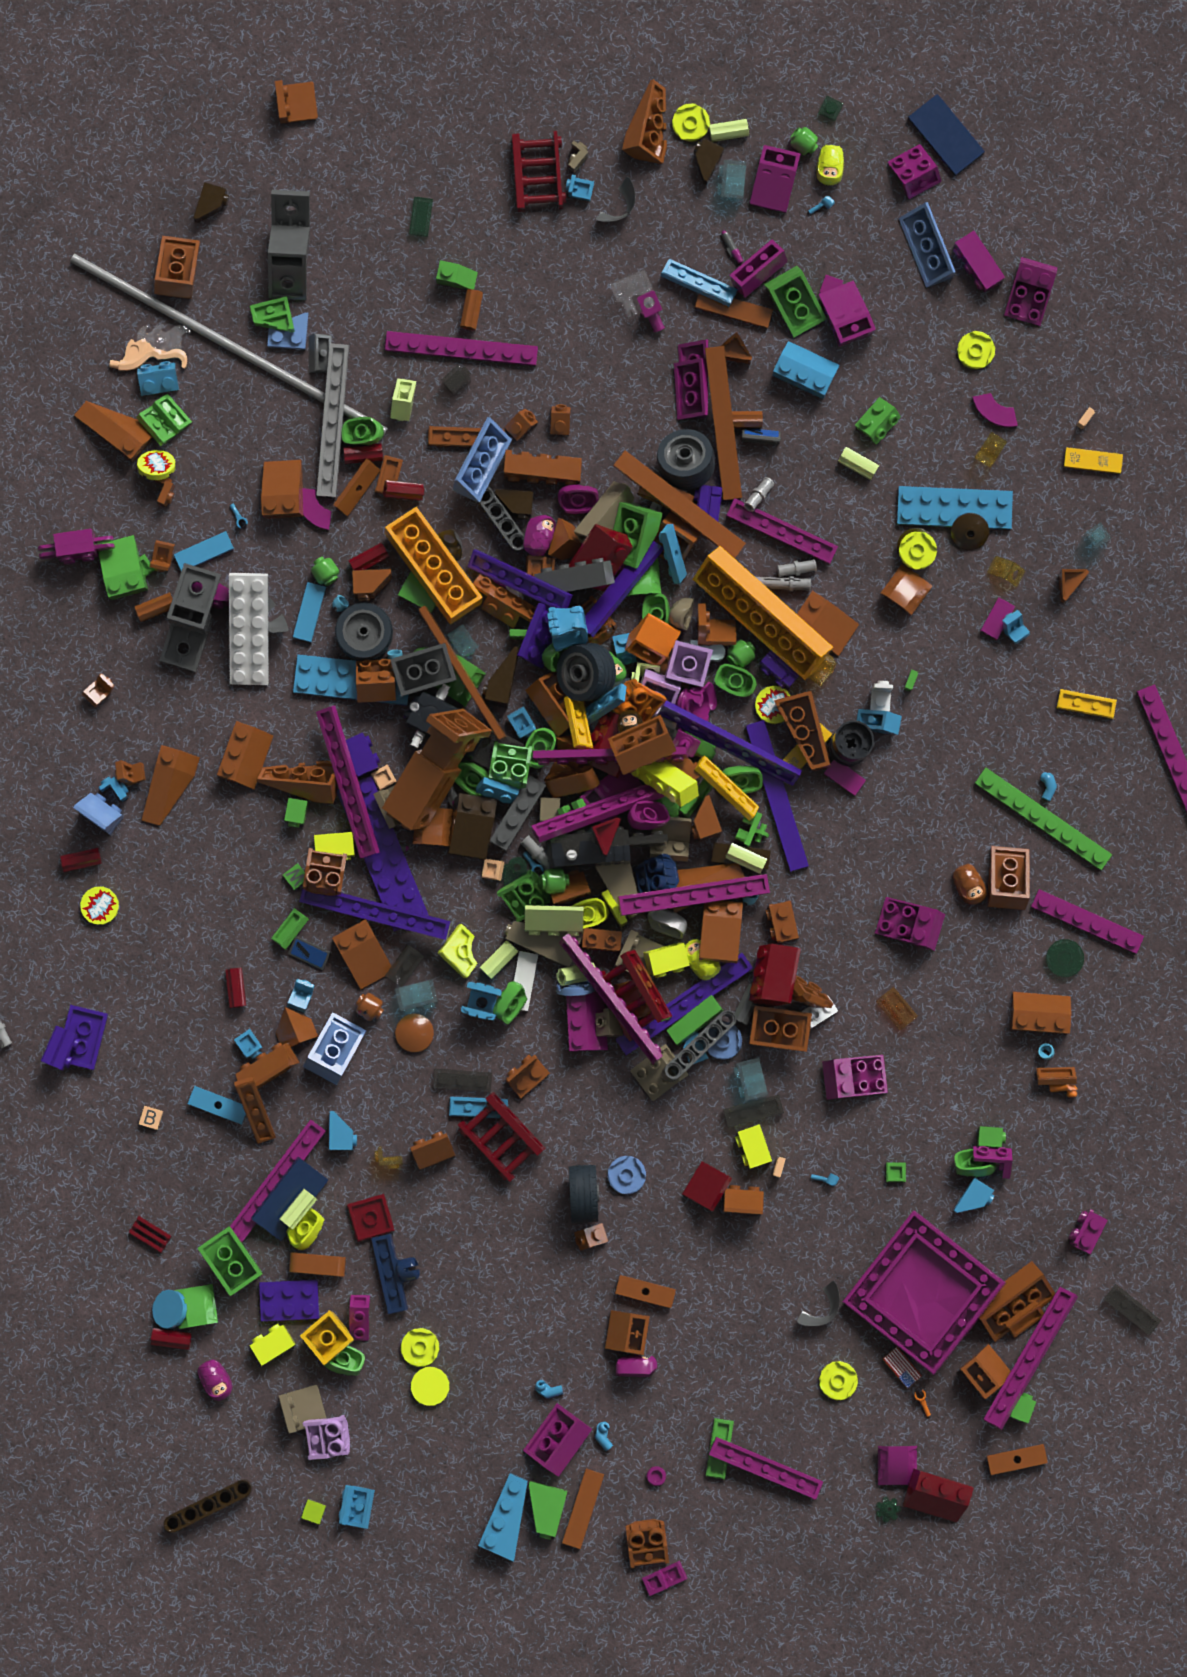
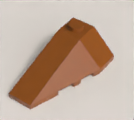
M654 79L650 80L626 131L622 150L634 159L663 164L667 148V140H663V130H666V123H663L662 113L666 111V88Z
M161 745L142 821L159 826L162 824L194 778L200 757Z
M316 761L317 765L305 766V763H298L299 766L294 768H288L287 765L263 767L257 778L259 783L313 802L333 804L339 789L331 761Z
M737 863L677 870L679 883L676 888L743 878L745 875ZM691 906L673 908L675 913H678Z

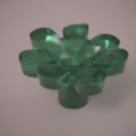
M885 1496L882 1498L883 1503H876V1507L880 1509L876 1512L877 1517L884 1516V1522H889L890 1518L897 1520L898 1515L896 1512H900L901 1507L896 1506V1498H892L889 1501V1498Z

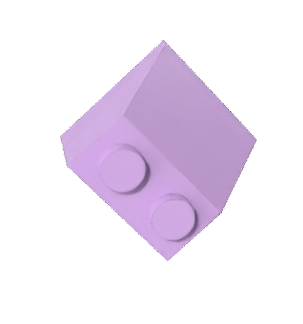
M675 640L665 673L666 678L703 687L713 650Z
M645 669L640 682L649 689L666 697L667 701L675 704L681 689V681L666 678L665 675ZM662 704V705L660 706V708L655 712V714L652 716V718L657 717L658 712H659V710L661 709V707L663 706V704Z

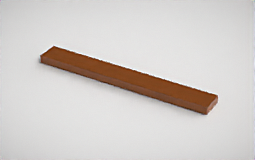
M724 346L705 348L723 500L742 498Z
M626 450L623 451L614 463V468L717 547L721 546L734 559L746 544Z
M426 606L421 607L418 611L439 644L446 643L452 666L497 739L503 740L507 736Z

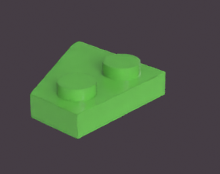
M287 296L250 305L255 326L295 332Z

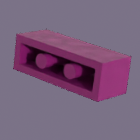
M975 231L955 242V249L953 251L958 259L962 258L965 265L963 266L969 275L972 274L975 278L974 283L978 290H983L986 293L1004 281L1005 276Z
M771 239L729 275L733 287L738 289V292L746 298L788 262L785 252Z

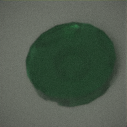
M1061 939L1049 947L1046 953V964L1055 975L1071 977L1082 969L1084 953L1076 942L1070 939Z

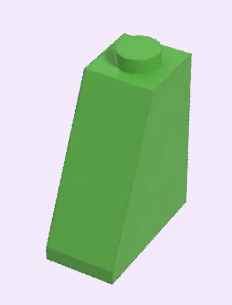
M530 1481L529 1490L536 1532L540 1533L539 1537L551 1540V1536L556 1537L567 1490Z

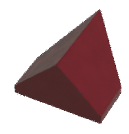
M614 818L592 827V832L603 856L607 857L621 820L620 818Z

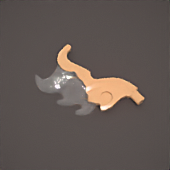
M164 324L156 326L151 332L146 333L145 331L148 326H143L137 333V342L131 339L127 344L123 360H120V362L110 360L109 367L118 369V371L135 370L149 358L154 357L157 360L179 358L182 361V368L185 369L187 367V356L182 351L181 337L185 333L191 334V331L186 326L178 325L167 332H163L161 329L164 327Z

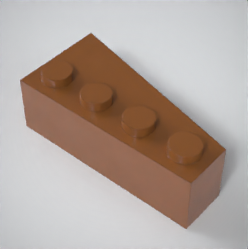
M505 450L504 479H508V482L518 483L519 480H527L529 484H538V481H545L547 485H557V482L565 483V486L580 484L582 458L555 456V459H551V455L540 453L534 457L529 452L521 451V453L516 455L512 454V450Z
M812 691L774 700L811 770L814 772L831 767Z

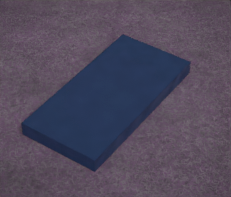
M938 94L908 116L909 121L955 176L985 153L983 148Z
M297 1157L252 1215L251 1219L282 1241L287 1235L286 1231L289 1226L279 1218L303 1189L316 1197L328 1179Z

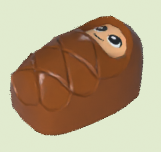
M966 864L957 868L953 872V880L962 900L971 905L984 901L987 896L986 886L974 866Z

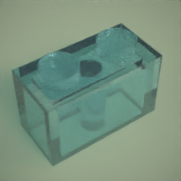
M724 160L723 165H719L718 176L722 177V184H718L717 195H720V201L743 203L746 161Z
M432 979L395 989L400 1011H405V1015L417 1012L416 1008L423 1007L424 1010L434 1008L435 1003H438Z
M759 1058L736 1063L737 1068H733L735 1078L740 1079L741 1086L738 1087L740 1098L749 1101L768 1096Z

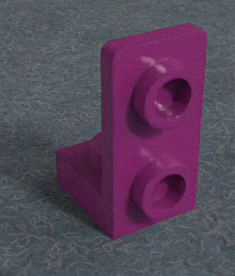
M973 1147L974 1161L999 1163V1170H1002V1178L1010 1179L1013 1161L1011 1148Z
M370 1295L350 1296L349 1333L354 1340H369Z

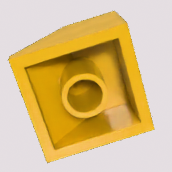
M330 1310L300 1335L324 1366L354 1341L345 1325Z

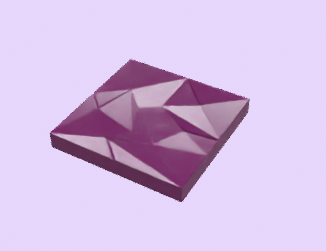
M913 1210L842 1302L930 1373L935 1375L1006 1285V1282Z

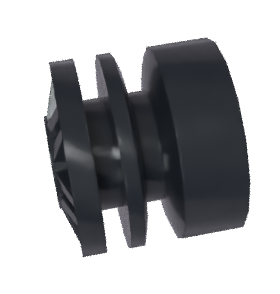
M854 720L843 723L829 740L831 757L843 766L859 764L872 751L874 746V735L871 729L865 723ZM849 742L852 744L850 749L847 747Z

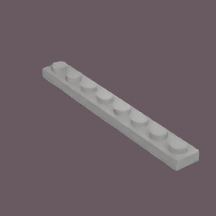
M330 343L317 496L336 497L349 355V345Z

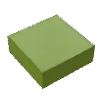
M308 1499L301 1518L320 1524L326 1505Z

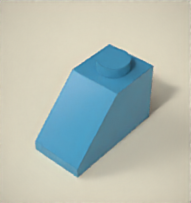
M858 709L856 721L865 723L873 732L898 735L902 716L889 711Z
M330 1111L329 1150H353V1146H357V1135H353L354 1131L334 1111Z
M973 1178L953 1211L958 1213L984 1207L985 1204L989 1206L994 1198L992 1194L994 1190Z

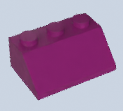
M592 992L580 996H566L569 1052L608 1050L607 1037L596 1036V1013H602L603 1009H606L605 1002L597 992Z
M557 1403L523 1451L559 1477L592 1431V1428Z

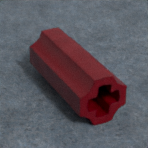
M382 443L344 447L345 464L361 463L366 459L371 462L382 461Z
M386 480L383 486V494L386 498L422 501L424 486L418 483Z
M381 542L348 560L353 571L367 570L389 558V555Z
M99 848L60 856L64 872L102 864Z
M242 968L226 969L230 1008L247 1006Z
M153 1328L151 1345L190 1350L192 1333Z

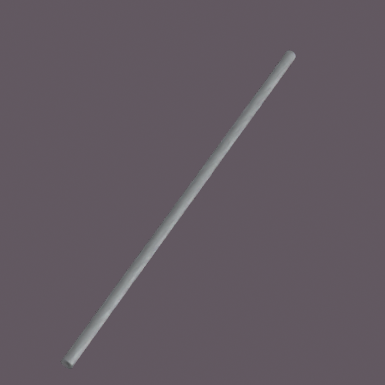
M73 254L70 260L71 263L325 403V393L77 254ZM344 404L343 414L349 418L367 417ZM383 426L384 435H385V433L387 432L388 428L385 427V426Z

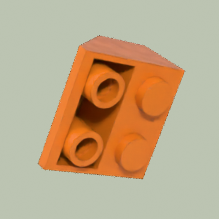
M648 613L628 635L625 650L649 664L660 666L668 657L681 631Z

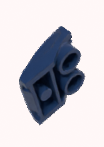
M662 853L659 856L643 861L633 868L639 893L676 888L679 883L676 864L668 854Z

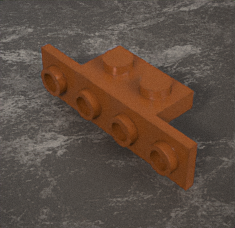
M479 574L473 585L478 591L487 596L481 608L482 610L513 629L520 617L531 622L537 607L484 575Z

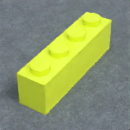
M665 759L664 762H653L631 773L680 807L699 796L697 781Z

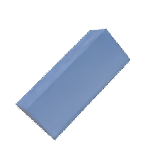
M925 202L901 216L899 221L927 288L953 278L955 269L929 204Z
M487 417L453 486V491L476 502L481 501L505 454V450H507L512 440L490 417Z

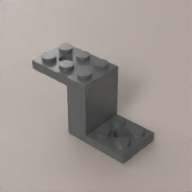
M272 190V226L268 247L269 298L278 299L287 296L288 299L307 300L310 191ZM293 206L295 210L291 211L288 210L286 207ZM290 280L292 281V283L286 284L283 281Z
M184 563L167 615L171 625L160 656V662L197 672L214 619L210 610L222 576L221 574ZM196 582L201 583L203 586L202 590L198 593L192 591V585ZM183 643L189 646V650L185 654H181L178 651L179 645Z

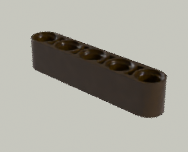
M247 1479L239 1480L169 1515L164 1520V1528L168 1532H177L247 1497L252 1492V1483ZM240 1483L248 1485L247 1493L239 1492L238 1486ZM222 1492L230 1493L231 1500L229 1502L221 1500ZM206 1500H210L213 1503L211 1511H206L203 1507V1503ZM188 1509L195 1511V1519L189 1520L186 1517ZM170 1518L177 1519V1528L174 1529L168 1525Z

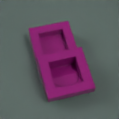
M679 1560L643 1577L642 1580L651 1596L686 1580L687 1576Z

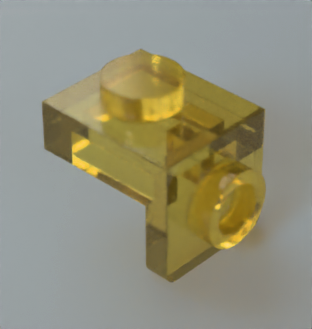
M828 655L818 670L809 678L822 687L835 671L837 663L834 658Z
M378 1146V1151H375V1162H379V1166H388V1169L399 1168V1164H403V1156L383 1158V1148Z

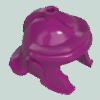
M710 681L704 687L685 688L676 699L675 705L709 721V712L717 706L715 688Z

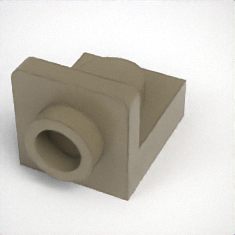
M573 141L571 146L578 153H574L569 158L568 169L575 174L589 157L588 148L583 143Z

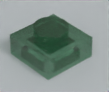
M826 96L818 114L835 122L844 103Z

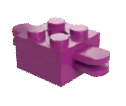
M92 529L53 534L54 544L37 547L39 552H43L39 554V559L57 557L60 562L68 565L74 564L75 560L80 559L83 562L93 561L94 557H98V551L114 549L115 545L108 543L114 541L113 536L95 537Z

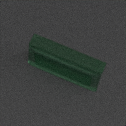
M414 197L409 235L428 237L433 199Z

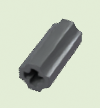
M748 984L735 1012L736 1021L744 1025H748L754 1012V1007L757 1006L756 1003L749 1001L751 984Z

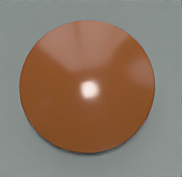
M409 1014L398 1022L395 1035L397 1042L403 1049L410 1052H419L425 1050L431 1044L434 1029L431 1022L425 1016Z

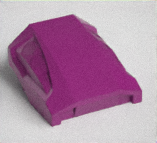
M917 1445L878 1446V1485H909L913 1469H917Z

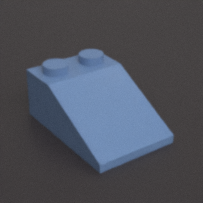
M90 793L75 804L73 808L109 835L112 834L124 817L120 814L122 811L114 804L110 807L105 803L107 799L98 793L96 795Z
M332 1012L303 1067L337 1085L366 1030Z

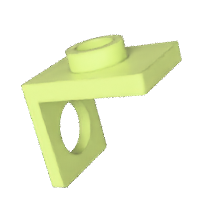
M637 662L636 672H632L631 680L636 679L639 682L640 677H643L645 669H653L656 673L660 674V666Z

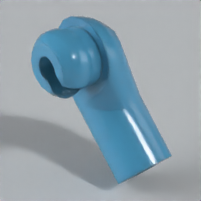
M1044 772L1040 776V780L1046 786L1042 798L1050 802L1057 784L1051 773Z
M539 1380L535 1384L537 1393L545 1398L563 1395L561 1385L550 1387L543 1380Z
M600 1422L596 1427L595 1439L607 1451L613 1446L607 1438L610 1426L607 1422Z

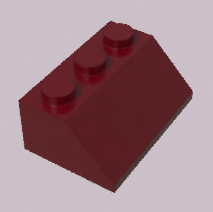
M595 524L569 563V568L575 567L577 562L586 561L587 565L592 564L593 559L603 558V561L611 560L614 577L633 549V546L626 534ZM608 585L591 588L604 592Z
M610 711L599 718L591 734L593 749H612L608 738L618 734V714ZM588 761L586 764L592 765L594 769L616 778L621 773L619 764L614 761H607L605 764Z
M777 944L759 946L749 1001L764 1007L791 1004L800 948Z
M913 1469L903 1506L958 1522L969 1506L974 1487Z

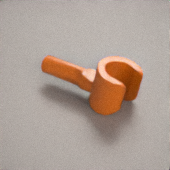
M922 1390L924 1394L922 1399H919L915 1392L914 1397L922 1405L926 1417L930 1416L931 1414L925 1401L926 1392Z

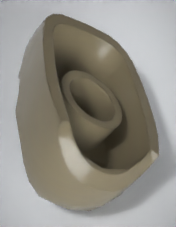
M682 598L673 604L669 614V623L672 626L688 630L694 599Z

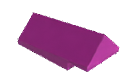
M707 339L678 344L679 362L674 363L677 420L702 419L708 416V370L705 348H708Z

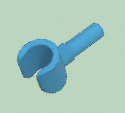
M826 196L818 205L808 211L812 214L823 206L830 209L835 202L831 197Z
M234 503L231 504L230 507L237 519L236 524L238 528L241 529L238 524L241 519L245 520L248 525L247 519L239 514Z
M527 851L524 852L523 855L530 863L531 870L534 871V868L538 866L543 872V867L536 864Z
M832 1173L829 1174L828 1178L811 1175V1179L826 1182L831 1186H835L839 1180V1177Z

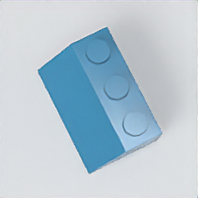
M788 341L773 370L772 376L824 399L840 365Z

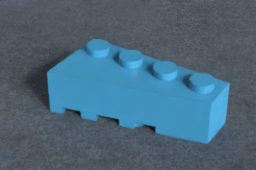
M510 1473L478 1546L514 1562L528 1480Z

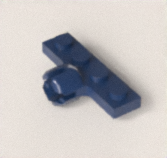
M391 1234L371 1238L388 1314L408 1310L403 1284L419 1278V1269L409 1271V1267L418 1265L417 1260L414 1257L398 1259Z

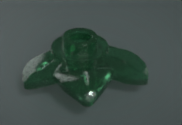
M514 857L508 864H504L501 880H504V886L512 883L529 871L527 870L526 861L521 857ZM514 864H519L521 869H514Z

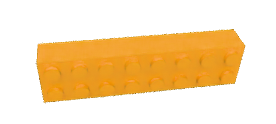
M721 546L706 557L692 579L804 680L818 670L833 648L831 644Z

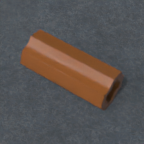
M467 289L460 328L476 330L483 292Z
M732 411L734 428H762V411Z
M169 592L135 606L140 621L143 622L168 612L173 598Z

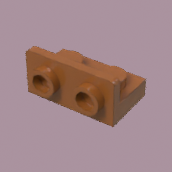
M791 901L769 904L768 909L765 911L767 920L772 922L773 928H770L772 940L775 939L776 943L798 939L799 936Z
M584 928L582 949L620 952L622 932Z

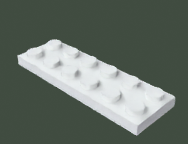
M229 573L230 684L268 685L269 683L268 574Z

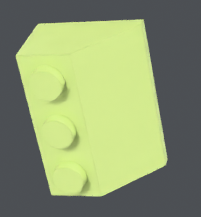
M525 905V932H529V935H540V932H548L549 936H560V932H566L570 936H579V933H583V907Z

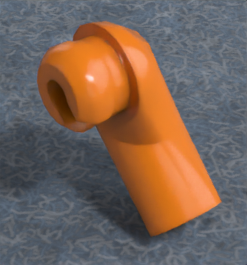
M1073 1084L1049 1085L1050 1092L1067 1091L1068 1098L1077 1096L1076 1090L1078 1089Z

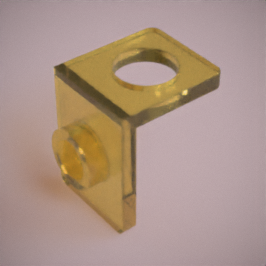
M991 432L976 454L975 459L991 468L1007 441Z
M995 556L987 572L1006 579L1013 586L1017 587L1025 570L1013 561ZM1018 570V576L1013 580V573Z

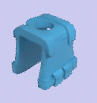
M581 606L549 608L547 613L549 630L556 651H562L566 647L575 644H586L588 642L586 619Z
M469 982L467 988L471 989L468 1005L467 1007L462 1006L461 1012L471 1017L478 1016L480 1019L494 1020L496 1015L493 1014V1008L497 996H501L502 991L497 988L495 989L491 985L485 986L482 983ZM484 997L487 999L488 1004L485 1008H479L476 1005L478 998Z

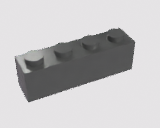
M603 558L593 559L592 564L587 565L586 561L577 562L575 567L570 568L569 564L557 566L558 570L552 571V567L540 569L541 573L534 574V577L565 592L615 583L611 560L603 561Z
M531 775L529 776L526 788H522L490 839V843L505 852L508 851L545 791L546 785Z

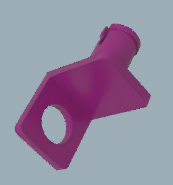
M651 290L637 297L642 310L640 314L645 318L648 317L653 332L664 329L665 327L658 314L662 307L655 291ZM647 297H652L654 300V305L650 308H646L643 303Z
M679 728L672 740L674 746L687 747L688 756L693 757L701 741L681 731L682 729Z

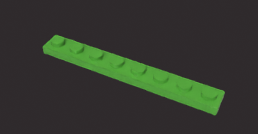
M985 768L974 783L1100 871L1112 856L1110 852L989 769Z

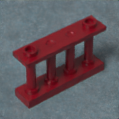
M553 131L554 139L528 141L520 139L519 133L512 134L518 212H525V206H529L528 204L559 202V209H563V203H566V192H562L559 161V148H562V138L557 135V131ZM554 146L555 157L521 158V151L524 148ZM556 165V176L526 178V176L522 175V169H526V167ZM557 183L558 194L524 195V188L527 185Z
M635 950L620 955L623 963L607 974L605 971H601L603 979L611 985L610 980L625 970L629 971L632 980L615 990L614 993L619 998L634 987H638L641 997L626 1006V1008L631 1013L647 1003L651 1013L638 1021L641 1028L654 1020L659 1023L673 1017ZM618 1020L623 1029L624 1036L628 1038L629 1042L633 1041V1038Z
M493 1092L485 1098L488 1101L486 1103L487 1106L468 1124L463 1120L458 1126L460 1127V1133L466 1138L469 1137L499 1170L498 1174L505 1181L508 1179L510 1182L515 1178L512 1172L531 1154L540 1155L546 1148ZM492 1111H497L501 1116L500 1120L479 1138L473 1129ZM505 1125H510L514 1130L513 1135L496 1151L492 1152L486 1143ZM523 1139L527 1144L526 1149L506 1167L498 1158L516 1141Z

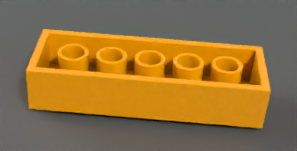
M417 507L385 527L384 534L450 625L482 604L483 597Z

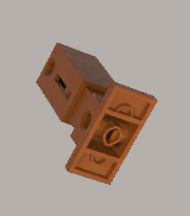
M464 709L429 714L426 721L431 726L427 733L431 736L422 750L415 751L382 807L389 817L397 819L401 822V826L407 830L428 827L461 772L458 765L465 753L473 751L480 738L489 737L492 732L490 728Z

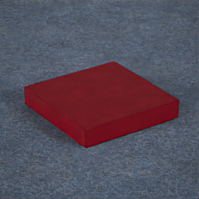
M701 1161L682 1194L713 1212L732 1178Z
M385 1194L347 1204L358 1242L395 1231Z

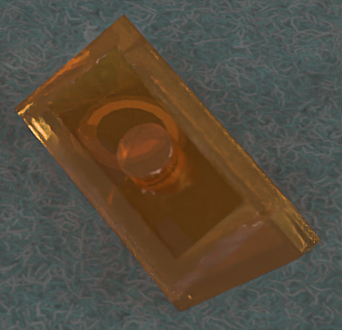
M894 987L876 1000V1003L900 1031L918 1017Z

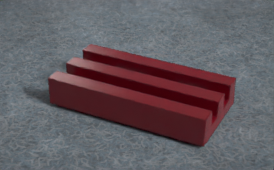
M138 1216L129 1230L130 1234L161 1253L172 1237L141 1216ZM140 1221L165 1236V1241L138 1225ZM135 1229H139L162 1244L161 1247L135 1232Z

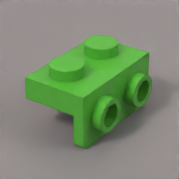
M879 397L855 426L870 437L875 444H878L886 436L887 432L897 424L901 416L894 406Z

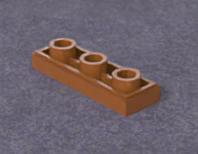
M366 459L333 505L344 515L348 516L378 475L380 469L370 460Z
M620 1275L615 1294L672 1308L676 1289ZM643 1288L649 1289L648 1295L642 1294Z
M1044 1444L986 1456L990 1475L1048 1463ZM1015 1456L1020 1457L1018 1463H1015L1013 1460Z

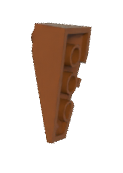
M85 401L74 415L132 463L153 439L151 434L137 419Z

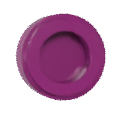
M659 1466L651 1467L647 1472V1480L653 1486H660L666 1480V1473Z

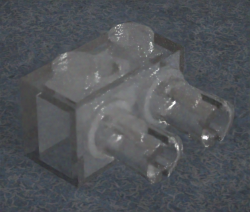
M644 269L609 283L616 302H621L627 318L632 317L630 310L633 315L638 314L632 297L634 295L641 296L652 288ZM652 297L645 298L644 306L649 308L647 304L649 303L650 307L654 305Z

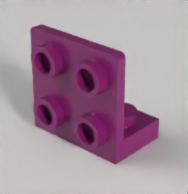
M920 144L888 161V165L902 182L908 199L942 181L938 166Z
M1086 1209V1211L1080 1213L1077 1219L1079 1225L1077 1228H1073L1068 1239L1071 1240L1070 1245L1091 1255L1108 1220L1093 1213L1092 1209Z

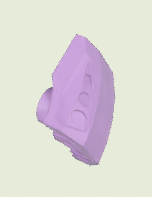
M344 1415L303 1422L308 1442V1460L327 1459L349 1454L350 1437L348 1423Z

